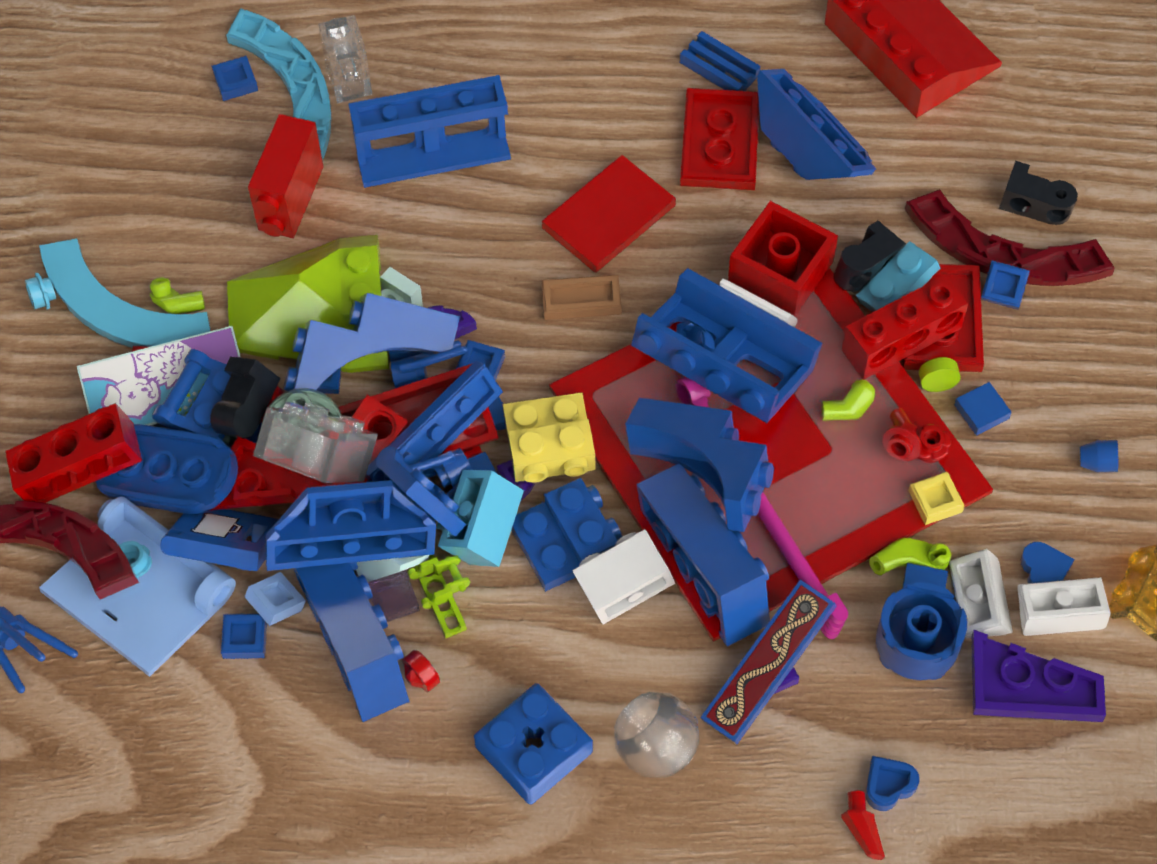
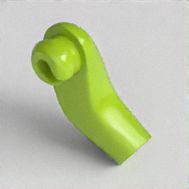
M899 538L872 556L869 563L873 572L879 576L897 567L906 566L907 563L945 570L951 559V551L942 543L930 544L913 538Z

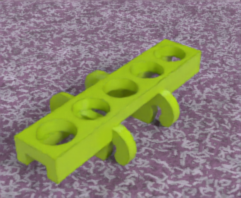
M429 555L428 561L413 566L408 571V576L412 580L419 579L426 598L421 600L423 608H432L445 638H449L467 630L465 621L453 598V593L465 591L471 581L467 577L462 578L457 567L461 561L458 556H447L444 560L438 561L437 557ZM447 570L450 571L454 580L446 584L442 576V572ZM434 573V574H433L432 576H430V577H424V576H427V575H429V574ZM432 582H439L443 585L442 590L433 594L427 590ZM449 602L451 607L447 611H440L438 605ZM447 617H456L459 623L458 626L454 629H449L445 622Z

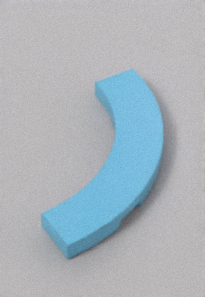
M240 8L226 35L228 43L258 56L281 77L292 99L293 117L316 123L323 160L330 139L332 116L329 93L318 64L305 46L297 38H292L281 30L278 24L261 15Z
M78 239L39 245L42 262L54 290L66 304L69 311L84 325L99 335L118 344L133 348V346L152 347L211 331L207 312L194 314L154 312L131 305L109 292L97 281L85 264Z

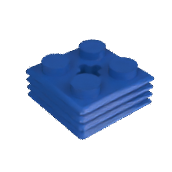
M538 683L532 685L474 734L476 749L530 805L535 803L593 752L592 738ZM529 738L541 739V747L537 748L535 745H530L526 748V740Z

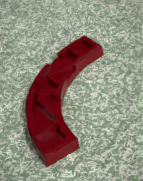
M940 189L909 200L905 205L906 212L927 238L965 265H979L980 272L988 274L991 262L996 261L1029 270L1026 284L1064 286L1103 279L1112 276L1115 269L1097 239L1073 245L1033 249L1023 247L1024 244L1007 240L994 234L989 236L971 225L972 222L956 210Z
M22 500L15 501V504L0 505V543L32 544L62 554L78 565L88 576L94 592L100 600L139 583L132 565L119 545L92 520L64 507L43 502Z

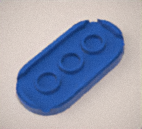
M134 424L142 461L96 481L97 488L109 499L123 496L136 506L184 514H199L216 507L228 496L237 479L238 462L231 448L216 436Z

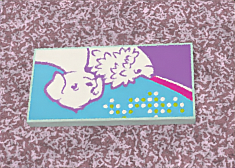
M229 326L77 366L88 413L91 414L99 408L116 403L133 424L162 427L152 418V414L156 407L163 405L186 365L184 359L190 349L199 350L209 358L227 364L230 356L241 357L233 327ZM203 373L198 375L179 408L178 414L187 415L208 375Z

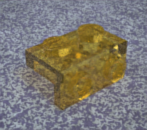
M1156 544L1141 547L1130 556L1128 560L1129 567L1121 583L1113 590L1111 595L1112 601L1109 605L1110 617L1112 619L1128 617L1155 641H1157Z

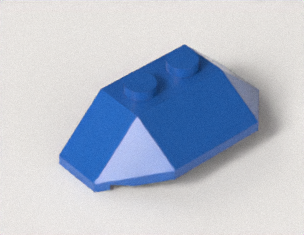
M785 69L760 70L757 75L761 130L771 140L770 143L773 148L781 152L790 161L794 171L806 180L865 176L874 173L876 168L872 164L868 152L821 101L804 86L796 83L792 79V75Z
M392 480L306 488L266 534L267 571L434 555L436 521Z

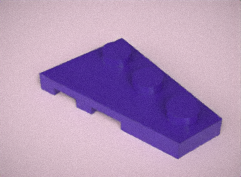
M973 630L971 636L973 715L1089 722L1104 721L1106 706L1103 675L1055 658L1052 660L1041 658L1025 652L1026 648L1013 643H1010V646L988 639V634Z

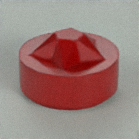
M418 650L411 651L401 659L404 665L405 679L411 686L422 688L428 693L440 683L438 673L427 658Z

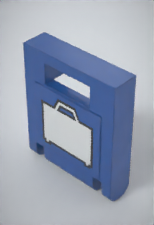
M228 509L208 510L199 514L183 513L161 539L160 547L164 554L236 567L237 569L258 571L266 560V534L279 519ZM252 536V541H246V538Z

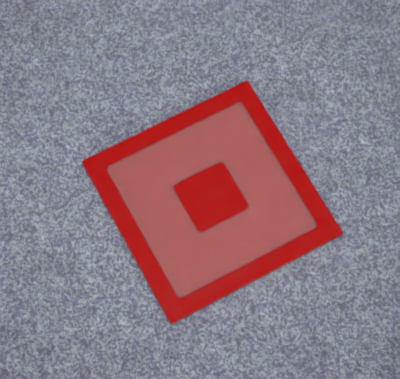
M830 268L795 316L798 319L795 328L822 342L814 370L769 422L766 423L711 391L710 397L707 398L710 408L732 411L734 428L739 431V441L767 446L768 462L773 463L774 474L771 486L764 488L763 492L821 584L870 559L897 539L909 538L939 522L924 524L908 491L910 484L948 472L965 507L993 492L989 482L900 362L864 379L875 388V398L861 418L856 420H822V401L843 400L852 388L853 382L862 379L841 350L846 326L865 315L847 290L842 289L836 284L833 277L834 273ZM675 322L669 328L676 332L677 324L682 322ZM630 344L549 384V389L554 396L583 393L587 419H589L595 450V460L641 531L644 529L647 531L667 565L675 584L714 642L721 638L719 635V631H721L719 618L716 614L708 618L700 605L701 598L696 591L694 580L686 583L675 562L673 550L666 551L640 508L637 484L675 464L660 459L630 454L625 425L639 397L681 403L676 392L677 380L685 378V376ZM741 360L736 365L774 388L781 381L778 376L749 360ZM898 408L904 409L911 423L916 425L919 430L926 424H934L939 426L941 431H946L951 438V446L947 448L948 454L943 459L934 463H926L918 458L912 461H901L889 455L884 449L882 439L886 430L894 426L890 419L891 412ZM933 440L927 441L929 444L935 443ZM685 469L686 472H687L690 476L694 474V473L688 471L687 469ZM698 477L704 488L706 498L710 503L717 502L726 518L725 508L721 499L704 480ZM757 514V516H751L745 531L740 533L746 542L749 554L753 559L759 557L769 573L766 588L769 612L784 603L799 582V579Z

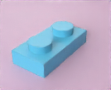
M909 241L856 296L860 304L874 312L924 286L940 269L939 263L931 255Z

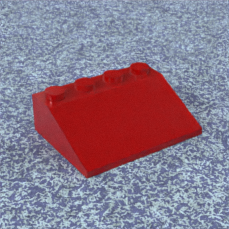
M940 0L827 1L824 24L915 118H918L1001 67L1002 62Z

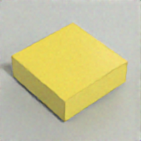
M948 472L912 483L909 486L908 491L925 525L957 515L964 510L965 505Z

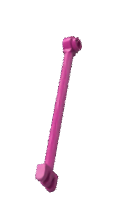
M687 377L677 380L676 392L681 404L709 407V400L707 398L711 395L710 390ZM762 492L758 515L797 578L835 602L837 606L821 628L825 637L835 639L838 637L849 615L848 610L837 593L827 594L764 492Z

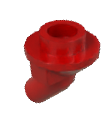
M895 409L890 414V419L894 426L886 430L882 443L888 454L895 459L912 461L918 457L922 450L921 440L916 434L917 426L911 423L904 409Z

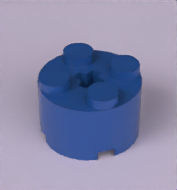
M914 582L907 584L906 588L892 593L887 598L876 631V646L880 655V661L885 668L908 679L937 680L942 678L954 665L966 636L968 625L964 609H961L954 599L955 596L948 589L931 582Z

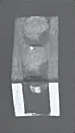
M355 15L334 18L330 21L318 23L326 71L336 102L341 103L372 95L366 48Z

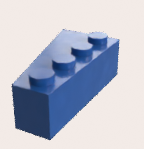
M678 463L638 483L637 490L642 513L666 551L673 550L675 562L686 583L694 580L696 591L701 598L700 605L708 618L715 614L719 618L721 626L719 635L725 645L728 647L766 627L770 622L766 581L769 580L767 568L759 557L753 559L749 554L746 542L739 531L728 530L726 518L717 502L710 503L706 498L704 488L698 477L694 474L690 476L683 466Z
M357 562L293 568L316 622L319 623L331 654L335 657L343 681L348 691H352L356 709L362 722L410 702L397 661L404 658L402 649L394 634L387 637L383 629L388 628V623L380 605L371 606L369 599L373 598V594L365 576L360 575L356 577L354 570L358 569Z

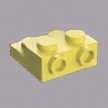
M583 393L503 404L515 482L526 481L535 483L543 481L547 477L559 475L576 477L588 471L596 470L595 450L589 419H587Z

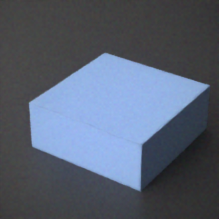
M281 572L248 586L245 594L247 601L269 626L301 612L306 602Z

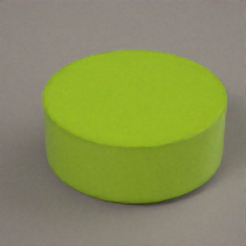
M938 357L925 362L918 372L922 388L929 392L949 390L956 386L961 379L957 362L947 357Z

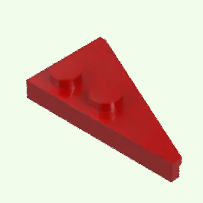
M238 437L231 447L238 462L236 482L228 496L211 510L294 503L306 488L350 483L347 480L245 438Z

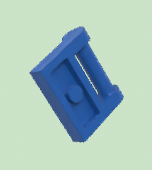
M190 349L184 359L186 365L163 405L156 407L152 418L160 425L169 429L209 434L223 440L225 435L217 434L212 429L210 415L214 405L222 399L221 397L230 379V375L224 371L227 364L209 358L199 350ZM200 373L208 375L187 415L178 414L179 408Z
M388 446L384 448L377 456V466L404 493L456 537L467 525L455 514L459 506L417 468L413 470L403 461V455L395 447Z

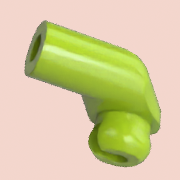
M164 277L156 278L150 283L152 291L150 297L153 303L169 314L205 310L202 291L179 294L171 288L170 280Z
M856 380L843 400L822 401V420H856L861 418L874 402L875 388L867 380Z

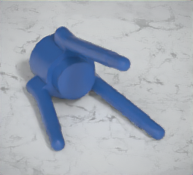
M457 340L454 341L453 349L434 355L421 353L405 357L402 360L392 361L391 372L395 388L428 378L426 366L465 354L467 348L461 346L462 343Z
M461 448L453 452L450 450L438 457L408 465L413 470L417 468L423 471L422 473L427 478L437 475L443 488L451 485L453 488L446 495L452 500L462 471L472 470ZM384 474L385 480H391L386 474Z
M0 607V665L18 693H24L25 686L3 649L12 650L20 645L38 661L42 662L46 658L34 644L25 638V631L72 658L78 656L77 650L29 623L21 614L14 616L5 607Z

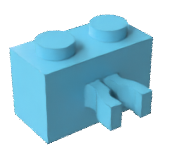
M463 470L453 501L459 506L455 514L467 525L455 537L438 522L436 528L442 531L438 547L454 556H458L469 565L499 567L524 490L492 470Z

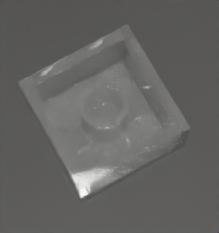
M285 402L284 408L267 407L253 456L324 483L364 482L378 434L365 430V422L348 416H341L340 419L328 416L330 410L325 407L311 403H305V406Z

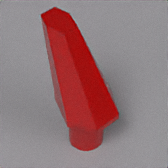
M860 790L848 792V810L841 814V818L868 857L876 860L884 859L885 855L875 816L873 813L866 811L865 792Z

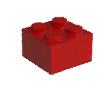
M770 200L731 253L728 281L795 317L834 262L838 235Z

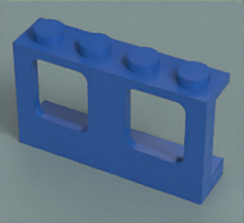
M500 75L348 103L356 154L364 188L511 160L505 130V115H508V105ZM488 118V126L482 130L456 135L445 134V126ZM414 132L415 139L409 144L383 149L371 148V140Z
M687 268L679 276L675 293L651 317L644 313L638 317L631 346L768 423L813 372L822 342ZM675 322H690L699 325L711 334L715 350L711 352L669 327ZM741 360H749L778 376L781 381L774 388L736 365Z

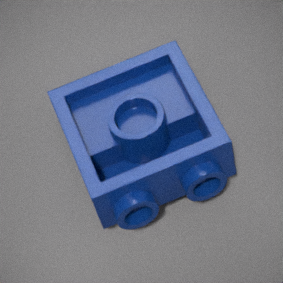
M582 478L544 494L545 502L517 514L511 529L545 592L576 578L572 570L579 567L583 559L595 553L602 554L613 548L622 537L619 526L614 518L611 517L605 520L600 508L603 507V501L597 488L594 485L586 487Z

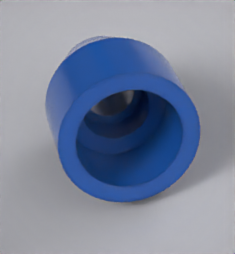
M1096 440L1080 446V467L1097 473L1118 472L1117 440Z

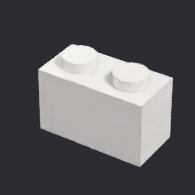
M645 529L639 533L633 532L621 537L613 548L602 554L595 553L589 555L581 561L579 567L572 570L602 624L609 622L675 584L667 565Z

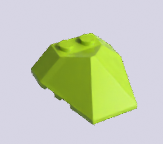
M378 235L339 238L227 281L229 326L233 327L239 353L279 360L280 356L297 359L299 352L293 351L295 335L298 327L304 329L305 324L310 320L353 330L354 325L349 324V316L354 300L360 302L361 296L366 293L382 296ZM388 351L369 354L352 360L342 366L341 371L354 373L389 369Z

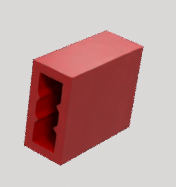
M279 114L249 182L248 190L258 230L263 231L267 235L273 237L285 236L294 239L324 167L315 122Z

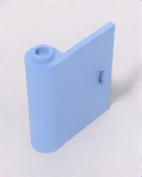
M120 496L107 500L101 506L97 514V526L113 538L118 545L127 541H135L149 549L152 565L148 572L138 578L139 583L100 600L94 592L88 576L78 565L69 560L42 584L39 589L46 597L150 677L229 600L235 589L236 582L213 563L164 554L160 543L169 530L131 501Z

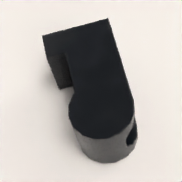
M1015 160L999 209L1052 225H1060L1067 222L1077 201L1078 193L1076 188L1066 181L1057 180L1051 182L1048 179L1029 174L1030 165Z
M877 220L868 226L861 244L850 245L842 251L833 276L836 284L842 289L851 292L862 290L906 243Z
M230 356L224 369L230 375V379L223 392L222 399L214 405L211 411L210 423L212 429L217 434L248 438L257 430L281 378L256 359Z

